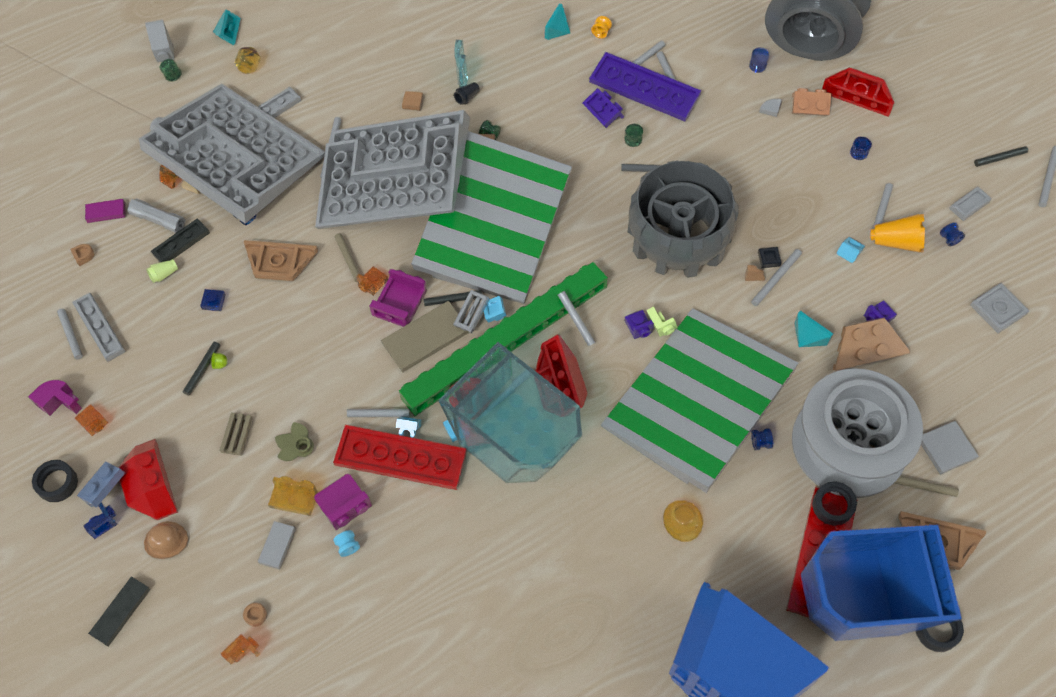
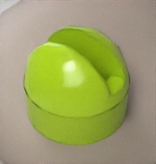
M213 353L211 358L212 368H224L227 365V357L221 353Z

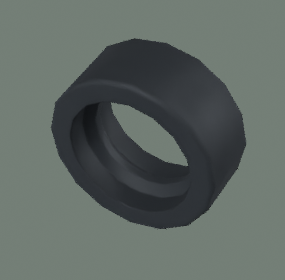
M50 460L44 462L36 469L31 482L34 491L42 499L48 502H60L73 494L77 488L78 478L76 472L66 462ZM61 470L67 474L66 481L58 490L52 492L45 491L43 488L44 481L51 473Z
M834 481L827 482L819 488L813 497L812 506L819 520L825 524L837 526L850 520L857 509L858 502L855 493L849 486ZM837 492L846 499L848 506L844 514L835 516L824 509L822 498L826 493Z
M961 620L949 622L953 634L945 642L935 640L929 634L927 628L916 631V635L926 648L934 652H945L954 648L962 640L964 627Z

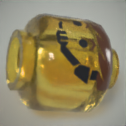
M242 47L235 58L236 67L244 74L255 72L260 62L259 53L252 47Z

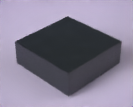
M778 247L758 249L761 268L781 267L782 262Z

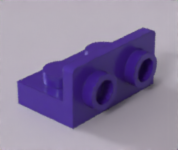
M597 88L582 103L607 128L618 116L621 119L625 116L621 113L622 107L617 102L613 104L610 101L612 97L606 91L602 93Z

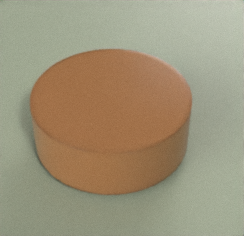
M251 603L244 609L243 618L248 625L257 627L265 622L267 611L260 603Z

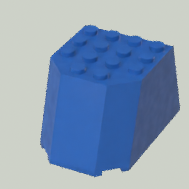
M938 525L831 531L801 573L809 619L835 641L899 636L962 619Z
M704 582L694 602L669 674L672 681L680 686L688 697H799L817 682L830 667L728 590L722 588L718 592L710 589L711 585Z

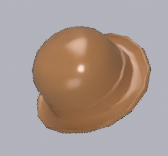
M166 521L158 523L146 534L144 540L145 551L149 556L157 559H166L178 555L186 547L188 541L187 532L183 526L176 522Z

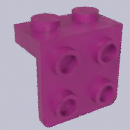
M350 474L344 475L314 496L316 503L335 530L344 527L351 520L372 507L368 495L365 491L362 492Z

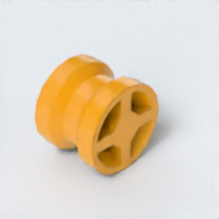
M598 16L591 28L592 34L597 38H605L608 30L612 27L611 20L605 16Z

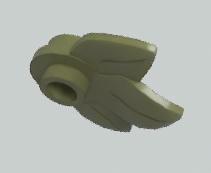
M293 422L291 434H282L275 437V441L281 449L277 456L280 460L293 461L297 457H307L314 450L313 441L308 438L307 428L300 423ZM304 445L307 446L306 449L300 450V448H301L302 446H304Z

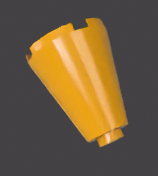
M916 214L876 224L874 229L870 230V239L874 240L876 245L923 253L925 227L922 225V222H924V214Z

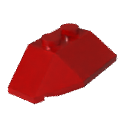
M850 67L825 78L822 86L826 93H831V97L889 117L895 103L884 79Z
M557 334L541 344V352L538 357L535 373L546 408L567 416L584 406L588 392L575 355L562 337Z
M156 439L135 446L118 467L125 473L120 482L127 506L157 521L178 513Z

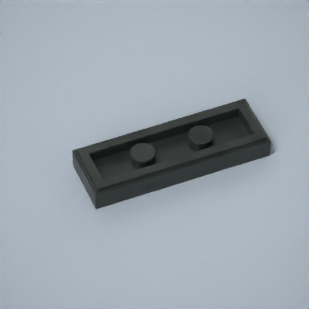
M197 218L151 250V253L160 263L170 261L210 234V232Z
M131 576L88 634L109 647L151 589Z

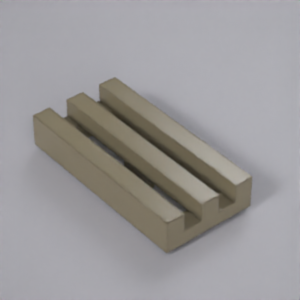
M231 412L220 447L221 453L242 456L253 419L251 415L244 416L240 413L236 415V413ZM242 421H245L237 450H234Z

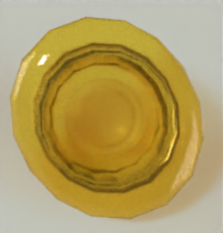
M684 500L675 501L664 510V526L674 539L681 542H690L701 533L703 527L702 514L694 504Z

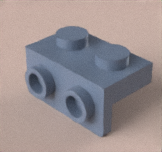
M105 461L77 496L89 506L97 508L125 473L120 468Z

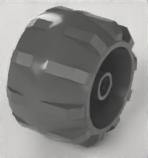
M670 161L654 170L646 172L641 177L640 184L635 193L631 196L627 233L634 237L633 253L637 259L648 257L656 263L655 272L665 275L668 269L683 270L687 278L697 276L699 267L705 264L717 267L723 261L727 245L731 243L739 213V205L735 201L732 185L717 171L700 162ZM699 220L704 221L709 229L698 236L690 237L692 225ZM657 224L669 228L668 234L661 230Z

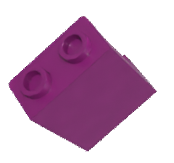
M390 269L388 272L389 279L377 301L372 300L369 307L372 316L404 327L412 321L427 292L426 282L419 276H411L402 270Z

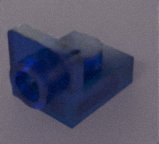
M102 502L99 504L102 514L92 517L88 523L83 525L86 532L94 539L118 525L114 519L117 514L110 505L106 507Z

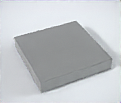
M1002 283L970 304L997 333H1000L1029 313V310Z
M956 421L923 434L921 445L940 475L979 457Z

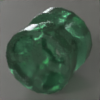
M166 59L161 62L159 69L167 81L173 82L181 77V69L177 66L175 60Z
M485 120L479 129V134H493L496 140L500 134L501 127L493 125L489 120Z
M638 124L628 125L625 129V143L630 147L639 146L642 143L643 128Z

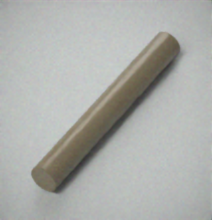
M338 233L334 236L355 282H360L362 277L342 234Z
M900 476L895 484L957 497L959 493L957 488Z

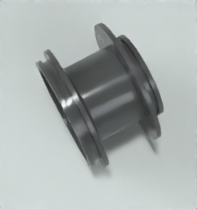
M772 0L765 14V26L771 39L789 54L815 61L832 60L846 55L857 46L863 32L862 18L868 12L872 0Z

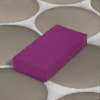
M123 199L85 204V220L87 223L125 218V201Z

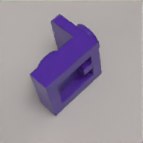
M883 300L875 306L872 304L868 306L864 317L866 321L885 318L887 322L895 319L897 314Z
M643 310L625 316L624 321L634 339L645 338L653 332L654 323L652 320H648Z

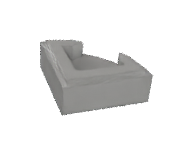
M771 99L764 102L760 107L759 113L777 117L782 99Z

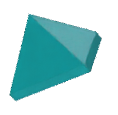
M561 3L558 4L545 25V39L547 40L571 34L563 4Z
M226 9L215 26L213 33L234 45L241 18Z
M802 311L798 312L794 321L798 346H827L833 333Z

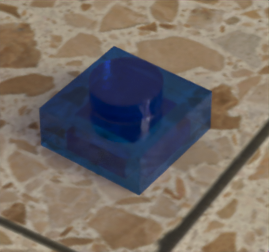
M205 289L200 304L202 310L222 311L226 296L225 292L222 290Z

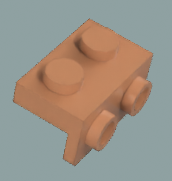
M799 88L792 93V114L830 115L831 93H826V90L817 89L815 92H808V89Z

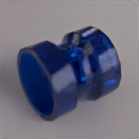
M758 47L752 51L749 68L753 72L761 73L765 71L769 59L768 50Z

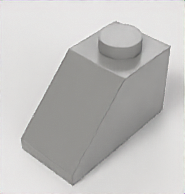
M164 21L146 22L145 25L151 49L156 61L175 60L173 43Z

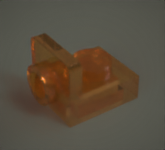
M160 165L159 181L171 189L175 188L176 179L180 177L164 165Z
M374 266L364 276L361 274L356 276L360 290L364 293L368 292L373 296L388 281V276Z
M91 404L75 417L76 421L91 436L103 430L104 426L108 424L103 415Z
M240 634L221 655L232 665L234 662H239L245 656V651L248 648L258 657L260 653L256 648L259 645L251 636L246 639Z

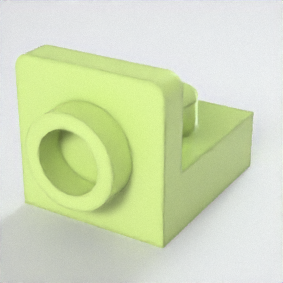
M654 307L647 310L649 318L653 321L660 337L673 333L677 328L674 318L665 321L661 311L657 313Z

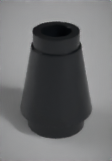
M473 82L457 88L454 92L455 101L460 105L467 104L480 91L479 85Z

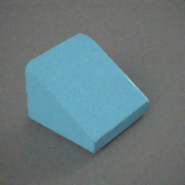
M848 237L842 242L837 255L853 263L865 246Z

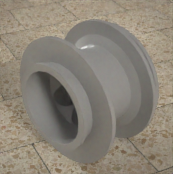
M856 368L836 371L818 381L808 393L803 409L797 416L793 426V452L803 472L819 487L827 482L837 481L849 486L855 493L856 498L873 496L892 486L900 477L904 468L917 454L923 438L922 417L911 395L893 379L866 369ZM847 415L853 416L855 420L850 419ZM867 425L872 426L875 430L868 428ZM833 491L831 492V493H833V494L842 496L841 494H839V493H837V492H833Z

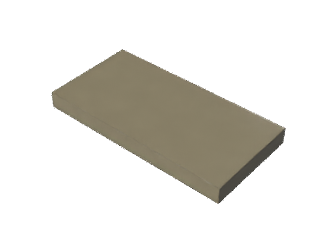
M447 301L385 337L381 342L403 373L469 332L453 325L458 313L451 303Z

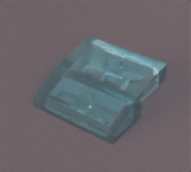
M456 40L454 55L457 82L460 88L467 85L468 71L463 40Z

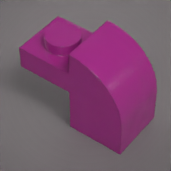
M61 380L46 381L28 396L37 407L49 416L62 404L76 415L82 409L77 403L79 399L72 394L74 391L67 383Z

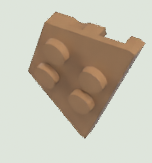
M244 240L255 278L294 281L318 252L317 246Z
M885 318L843 326L842 339L837 349L839 353L836 364L833 365V370L837 371L908 354L910 351Z
M903 511L898 514L902 527L938 525L948 566L956 570H960L964 566L969 556L986 535V531Z

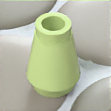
M172 259L152 264L146 270L151 281L155 283L157 281L161 282L178 270V267Z

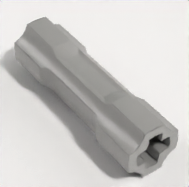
M137 198L129 202L128 212L131 215L159 224L175 233L184 228V217L168 213Z

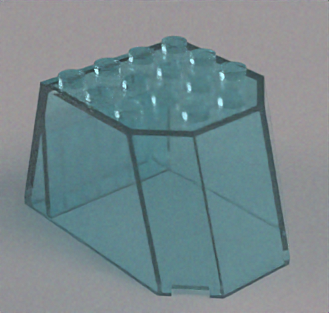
M499 342L439 399V403L459 444L505 483L538 481L582 437L580 406Z

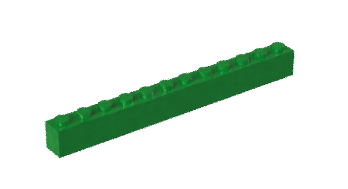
M594 262L582 266L577 273L567 276L563 282L557 286H552L542 296L535 297L530 304L520 307L515 314L505 317L500 324L494 328L487 329L483 335L472 339L462 349L455 350L450 357L440 360L432 369L422 372L414 381L405 383L399 390L401 400L414 417L447 396L450 387L462 378L475 377L567 315L568 312L558 294L565 291L576 309L606 289L608 277Z

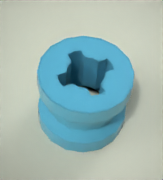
M352 530L344 531L333 539L335 545L339 547L338 552L341 557L349 556L360 549L359 543L354 539L355 534Z

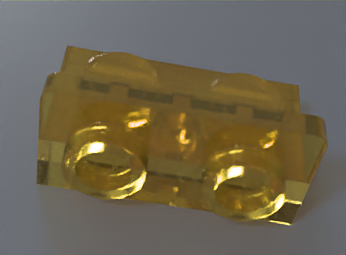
M281 476V478L274 477L272 482L275 486L268 506L273 509L311 516L315 504L314 496L318 493L315 485L307 480H301V482L293 481L292 478L287 476Z

